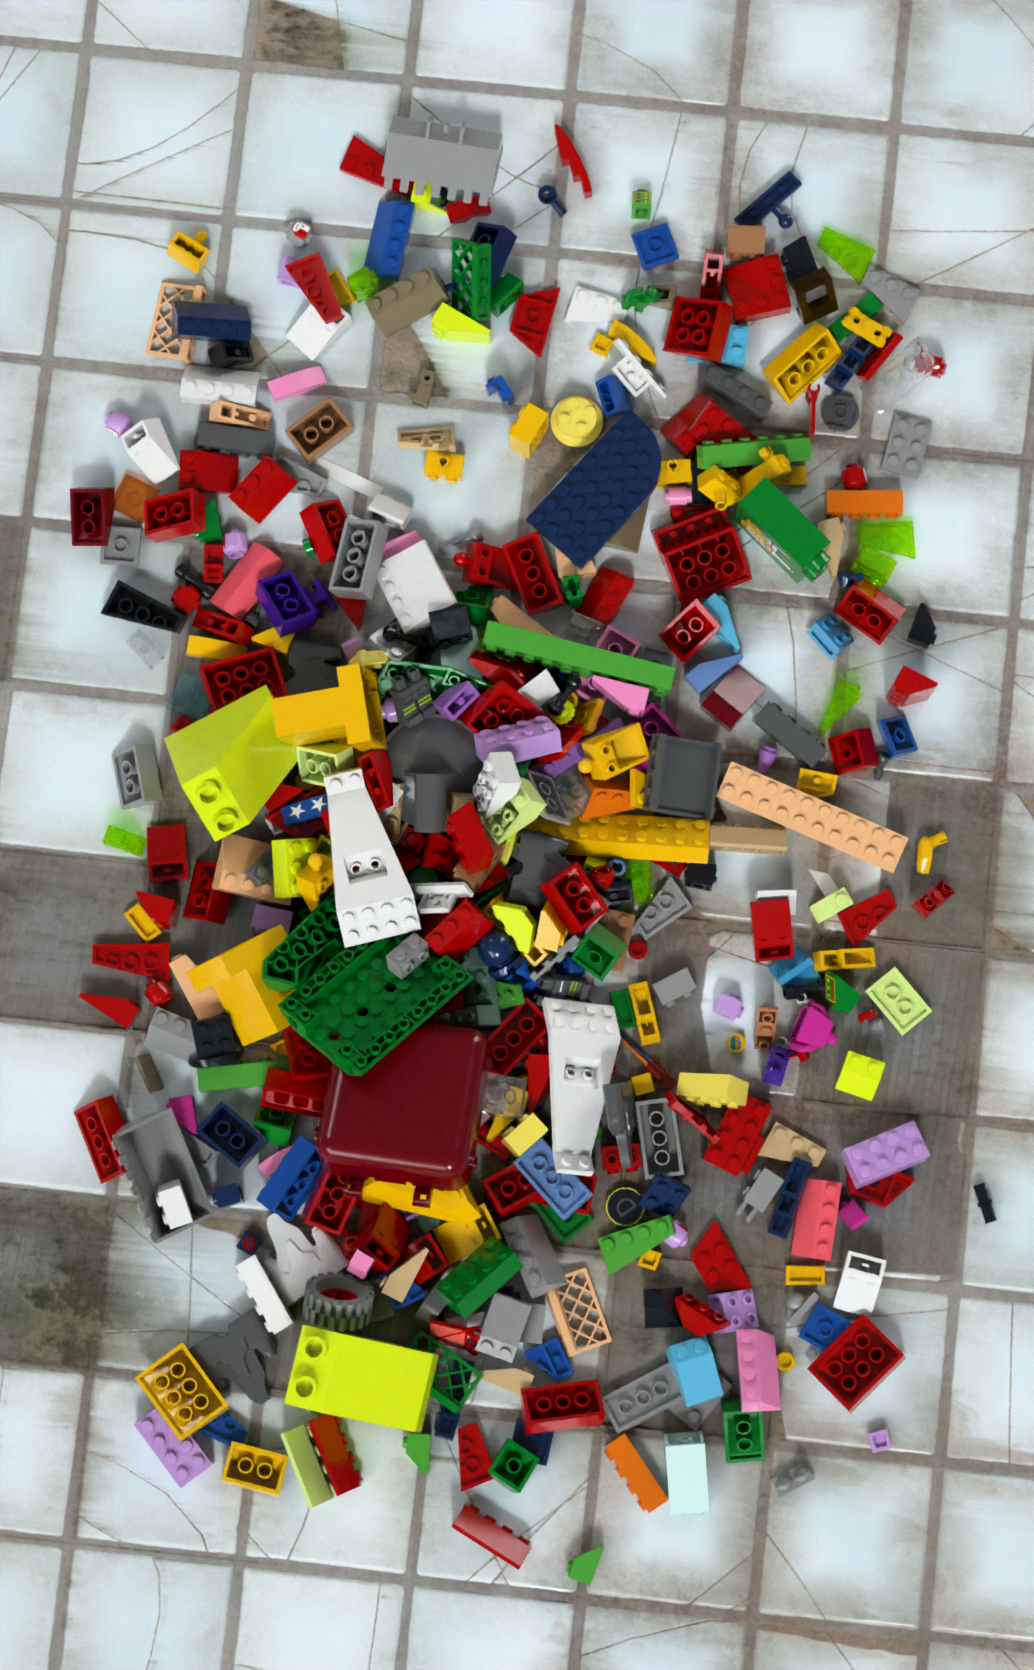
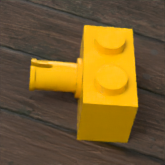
M199 229L192 239L178 231L169 242L166 255L198 275L208 262L210 250L202 246L208 238V234L206 232L201 234L203 230Z
M427 450L424 476L434 481L446 479V482L456 484L457 481L462 482L465 456Z
M676 457L673 460L667 461L666 458H661V473L656 488L692 485L690 459Z
M713 465L697 476L698 490L715 502L717 510H725L730 504L741 498L739 482L732 479L724 470L719 469L717 466Z

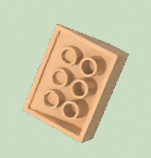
M229 834L222 839L211 889L282 907L290 906L292 897L275 898L274 879L255 888L245 873L272 844L234 834Z

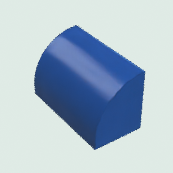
M608 375L595 382L605 418L621 416L628 409L633 411L628 391L616 375Z

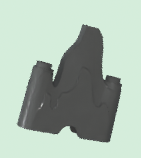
M294 638L289 665L295 672V675L291 680L285 682L288 695L339 687L336 667L327 665L325 662L340 661L342 650L339 647Z
M522 828L519 830L512 854L518 862V867L514 872L508 874L503 896L504 902L543 909L548 899L539 886L552 875L573 864L560 855L562 852L567 851L568 841H565L564 838ZM581 867L586 876L588 877V879L590 880V882L592 883L589 877L590 871Z
M632 1081L604 1084L602 1088L608 1127L610 1132H612V1136L615 1135L622 1168L634 1167L632 1131H635L634 1127H636L637 1123Z
M254 1308L229 1323L227 1335L219 1336L212 1334L188 1349L218 1391L228 1385L226 1381L229 1379L257 1404H263L271 1399L265 1386L266 1373L255 1349L257 1348L267 1359L278 1352L270 1334Z

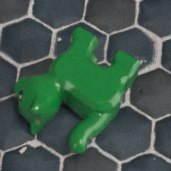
M654 284L650 286L647 292L643 291L642 287L630 289L626 294L622 295V309L629 310L630 307L636 306L634 308L635 311L642 313L643 308L647 307L650 303L655 304L658 302L661 295L654 287Z
M573 574L563 578L567 595L566 601L571 607L579 608L583 602V593L579 587L578 574Z

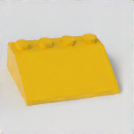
M183 1342L135 1377V1380L180 1442L230 1408Z

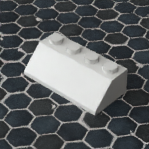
M186 365L181 380L180 399L182 402L211 405L213 402L222 400L257 409L261 372Z
M258 1254L252 1255L236 1266L238 1269L235 1271L240 1281L244 1280L246 1283L245 1291L250 1299H255L257 1304L254 1307L260 1316L263 1314L266 1322H264V1325L269 1333L273 1332L275 1335L296 1323L288 1307H286L279 1296L274 1284L270 1281V1277Z

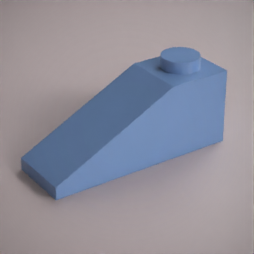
M738 654L700 663L697 666L692 665L685 671L684 679L700 696L740 663L744 656Z

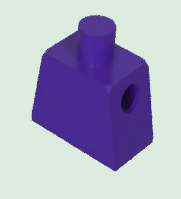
M774 1044L771 1045L762 1075L763 1082L781 1087L789 1061L790 1049Z

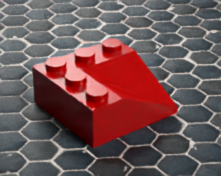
M778 253L759 257L722 271L729 302L734 307L733 319L735 325L790 313L792 306Z
M676 296L663 351L721 363L734 307L723 301Z

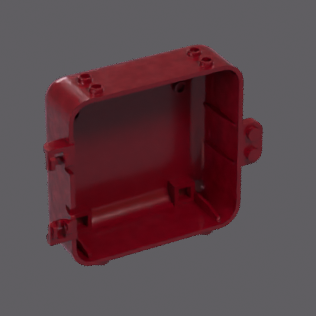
M358 1013L359 1016H366V1015H367V1014ZM430 1016L362 1076L347 1075L331 1061L319 1127H316L314 1130V1142L316 1143V1149L323 1168L333 1175L346 1176L344 1196L362 1199L365 1179L374 1177L375 1181L406 1185V1182L411 1183L413 1186H416L412 1206L430 1208L433 1189L457 1191L468 1184L471 1179L472 1170L477 1167V1141L489 1076L493 1075L494 1069L489 1044L483 1033L472 1028L438 1024L437 1020ZM334 1035L332 1037V1041H336L340 1037L338 1035ZM350 1185H356V1190L350 1189ZM420 1195H426V1200L420 1199Z

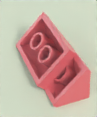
M253 542L209 602L234 619L242 621L249 610L253 609L258 602V598L255 595L257 581L278 574L285 562L267 547Z

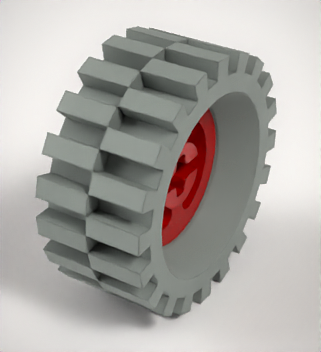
M328 1272L327 1275L320 1273L318 1277L314 1275L311 1277V1280H307L305 1286L303 1315H305L306 1320H310L311 1324H318L320 1328L328 1327V1330L331 1331L334 1329H339L344 1332V1329L354 1331L355 1327L361 1329L363 1325L367 1326L371 1320L374 1299L373 1286H369L368 1281H362L363 1279L359 1277L354 1278L353 1274L343 1275V1272H338V1274Z

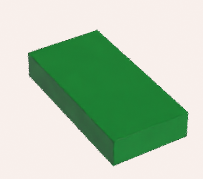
M628 988L609 992L610 1003L615 1008L619 1030L636 1027L637 1022Z

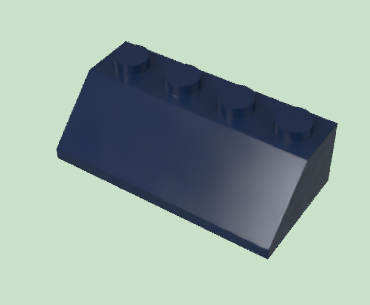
M173 300L172 338L247 343L251 340V319L246 306Z

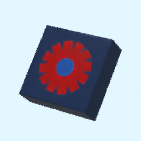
M245 1230L236 1247L252 1256L256 1253L263 1240Z

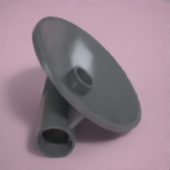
M434 713L426 719L423 718L424 720L411 728L399 724L386 738L388 750L385 751L392 767V783L396 785L404 783L401 820L413 825L414 832L421 833L445 832L446 804L449 791L473 794V786L476 785L478 775L484 766V763L476 755L474 734L476 733L457 718L451 721L441 714Z

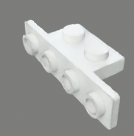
M615 339L613 344L624 357L611 370L634 398L649 386L660 400L667 397L665 394L666 390L660 383L657 384L653 380L654 376L647 368H643L640 358L629 351L630 347L623 339Z
M462 881L409 884L414 899H421L417 907L420 914L451 913L458 898L473 897L474 895L469 885Z

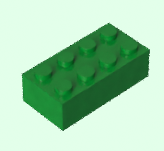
M491 1236L434 1288L446 1305L466 1319L522 1269L523 1266L514 1251Z

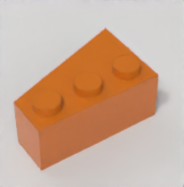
M585 776L572 807L581 820L637 809L630 808V780L610 778L604 781L592 779V776Z

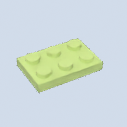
M896 967L892 968L865 991L901 1036L932 1012Z

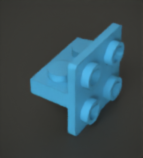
M830 613L816 620L813 626L806 632L830 660H833L847 646L854 642L851 634Z
M801 947L794 950V958L780 959L769 967V971L782 989L784 985L804 986L809 983H815L817 979L821 978L818 972H814V962L810 957L806 956Z

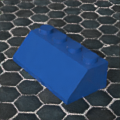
M399 200L379 202L362 274L399 282L415 216V204Z
M300 1135L294 1141L287 1155L283 1157L276 1171L272 1173L270 1180L260 1191L256 1200L271 1212L292 1221L311 1193L323 1167L316 1149V1143Z

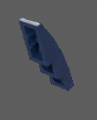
M858 335L827 377L824 384L840 394L875 345Z
M797 1157L793 1158L781 1187L780 1197L773 1211L774 1216L767 1230L769 1234L787 1239L813 1165L811 1162Z
M463 1359L474 1367V1361ZM455 1360L452 1372L461 1371L460 1363ZM472 1371L464 1372L466 1384L470 1382ZM461 1373L451 1375L452 1386L463 1384ZM463 1387L454 1388V1397L461 1401L464 1396ZM442 1405L434 1436L453 1442L461 1411L459 1414H454Z

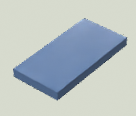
M540 1137L520 1157L512 1162L563 1221L569 1218L593 1196L591 1191L576 1175L556 1173L553 1149L543 1137Z

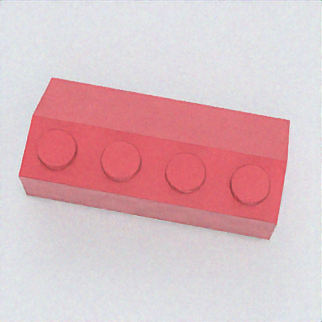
M808 1178L796 1213L790 1255L831 1261L842 1183Z

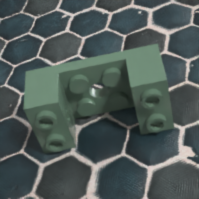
M470 948L456 961L457 964L474 976V979L464 987L466 1008L450 1012L451 1026L478 1030L501 1024L496 982L487 971L490 966L481 961L477 948Z

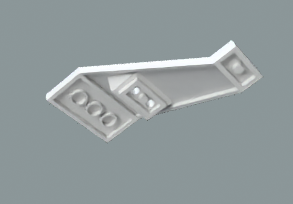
M361 767L323 775L328 803L335 907L344 947L347 948L421 930L412 889L365 787ZM373 861L378 862L376 866L371 865ZM353 866H359L357 871L352 870Z
M544 997L542 1007L548 1032L552 1149L556 1173L592 1176L594 1167L591 1154L605 1103L602 1085L610 1083L621 1039L615 1008L610 1005Z

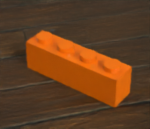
M827 490L825 494V517H830V519L849 517V519L856 520L860 519V517H868V519L876 520L879 517H887V519L895 520L903 514V490Z
M622 1433L605 1445L607 1449L604 1451L609 1461H615L617 1464L615 1470L621 1478L625 1476L629 1482L626 1484L632 1495L634 1493L637 1494L640 1499L637 1503L643 1511L647 1509L650 1513L669 1500L625 1433Z

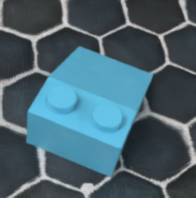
M730 325L721 363H712L720 367L743 369L749 327ZM688 357L687 362L707 365L709 361Z
M714 593L703 604L723 626L715 636L733 655H737L740 646L728 606L726 605L727 601L723 596H717Z
M706 1335L669 1346L666 1356L687 1408L724 1395L714 1356Z

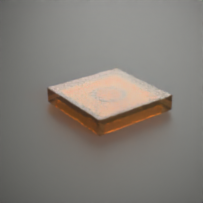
M126 473L114 495V510L143 524L144 500L158 497L160 490Z

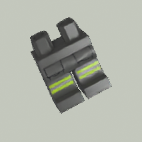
M415 667L407 669V679L401 675L392 678L393 687L389 689L399 724L409 728L424 720L423 718L426 719L438 711L432 704L433 700L427 677L422 676L419 669Z
M549 972L548 976H541L539 978L538 987L543 989L542 994L535 993L532 1002L539 1007H542L544 997L584 1002L583 1000L586 1001L591 984L582 976L555 975V973Z

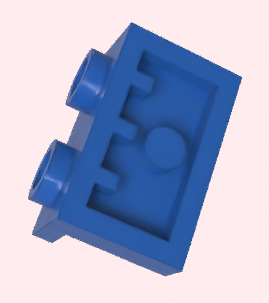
M502 375L498 377L493 376L487 381L485 386L489 396L498 392L497 394L503 403L507 402L509 406L515 403L514 393Z

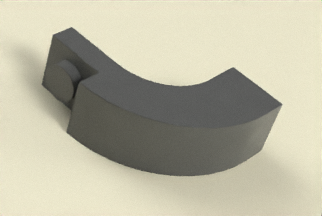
M452 1263L450 1267L447 1269V1271L440 1278L438 1283L442 1279H444L450 1272H452L457 1266ZM435 1288L432 1289L411 1320L426 1332L429 1329V1320H436L446 1306Z

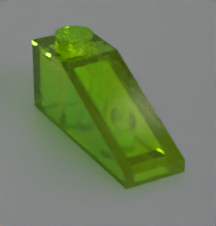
M838 679L819 736H823L854 706V703H859L862 695L859 692L860 686Z

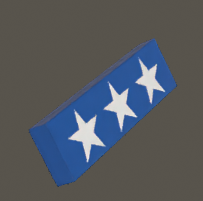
M327 793L282 807L281 811L285 826L289 827L321 817V811L328 809Z

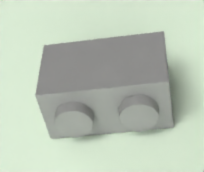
M686 967L653 984L652 988L662 1007L667 1005L669 1008L678 1003L677 999L683 996L685 999L693 996L697 986Z

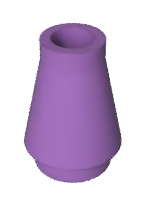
M763 745L759 751L756 771L768 774L769 769L778 756L776 755L777 749Z

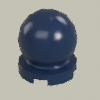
M490 929L478 941L477 952L479 958L484 964L490 966L487 971L493 979L508 975L507 970L513 966L517 969L525 961L521 951H515L513 938L501 929Z

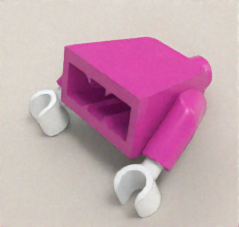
M805 993L800 995L805 1000L799 1001L796 999V1003L802 1006L789 1035L788 1039L791 1041H788L785 1037H779L785 1040V1045L781 1047H788L790 1050L804 1053L815 1051L818 1047L823 1048L826 1042L834 1045L838 1035L831 1032L834 1023L830 1021V1016L825 1007L813 999H807Z

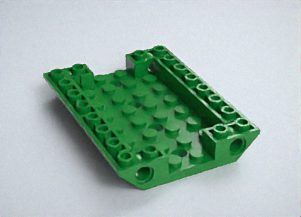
M412 931L344 948L279 1003L278 1008L293 1030L347 1075L362 1076L471 982L474 976L446 954L440 958L429 949L430 957L422 963L424 965L422 968L414 969L403 980L398 978L388 970L386 955L412 933L415 932L418 935L417 931ZM388 987L396 988L394 992L386 991ZM360 1011L368 1012L366 1016L358 1015ZM333 1035H338L340 1037L336 1041H332L329 1039Z

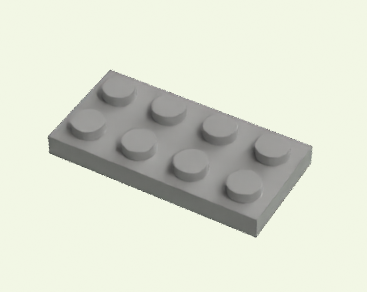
M669 1362L602 1397L603 1407L618 1435L684 1400Z

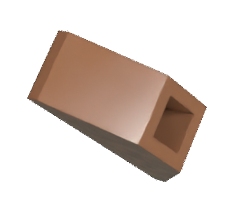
M757 1005L754 1049L770 1050L771 1045L774 1044L778 1007Z

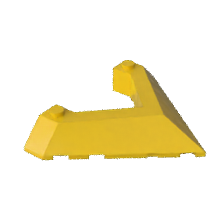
M369 1177L365 1179L362 1199L356 1198L378 1205L386 1202L391 1208L462 1225L482 1217L468 1185L457 1191L433 1189L430 1208L412 1206L416 1186H413L411 1183L406 1182V1185L375 1181L374 1177ZM421 1194L420 1199L426 1200V1195Z

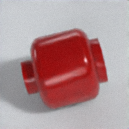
M853 463L846 465V469L841 472L843 486L846 490H864L868 483L864 467Z
M154 978L146 984L148 988L144 994L154 1007L159 1006L162 1008L172 1001L173 991L164 979L157 981Z

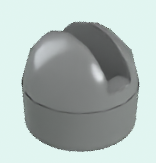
M875 1018L870 1021L869 1032L882 1033L885 1031V1024L882 1019L879 1018L878 1022H876Z

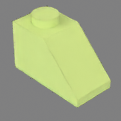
M845 887L811 905L809 909L819 924L852 906L854 903Z

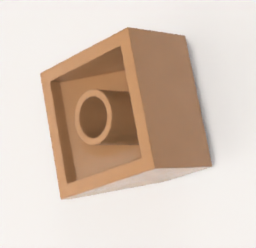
M728 225L726 258H730L731 261H740L741 259H749L751 261L763 257L765 253L766 226Z

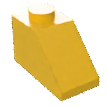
M273 627L252 636L251 641L253 644L263 648L273 646L275 653L288 657L296 634L293 633L280 638Z

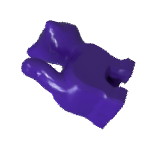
M320 579L312 582L314 591L310 592L307 587H304L303 590L317 612L316 619H323L322 610L318 605L327 602L328 607L333 611L337 609V606L334 605L329 591L323 586Z

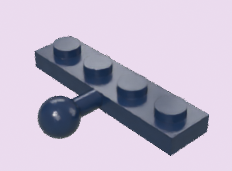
M789 170L736 216L734 222L737 225L756 226L772 212L778 218V224L781 228H790L793 224V218L789 214H784L778 206L802 186V183Z

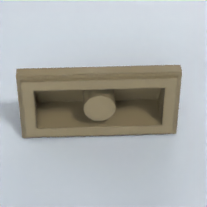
M147 1053L136 1056L134 1059L148 1092L153 1094L164 1089L163 1082L151 1055Z

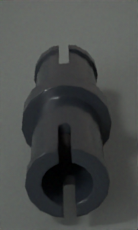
M985 1183L973 1186L979 1202L977 1205L981 1208L985 1224L996 1221L997 1218L992 1207L993 1201L989 1198Z

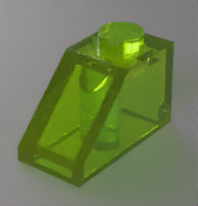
M108 825L102 843L105 846L141 857L147 839Z

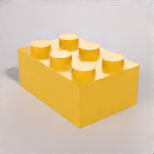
M528 403L526 407L523 406L519 411L517 423L513 422L510 426L508 437L510 449L530 459L549 428V413Z

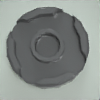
M837 394L825 401L821 417L824 424L830 430L845 432L856 425L859 418V408L852 397L845 394Z

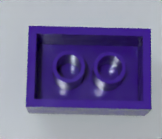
M292 569L257 581L255 595L280 638L315 626L317 612Z

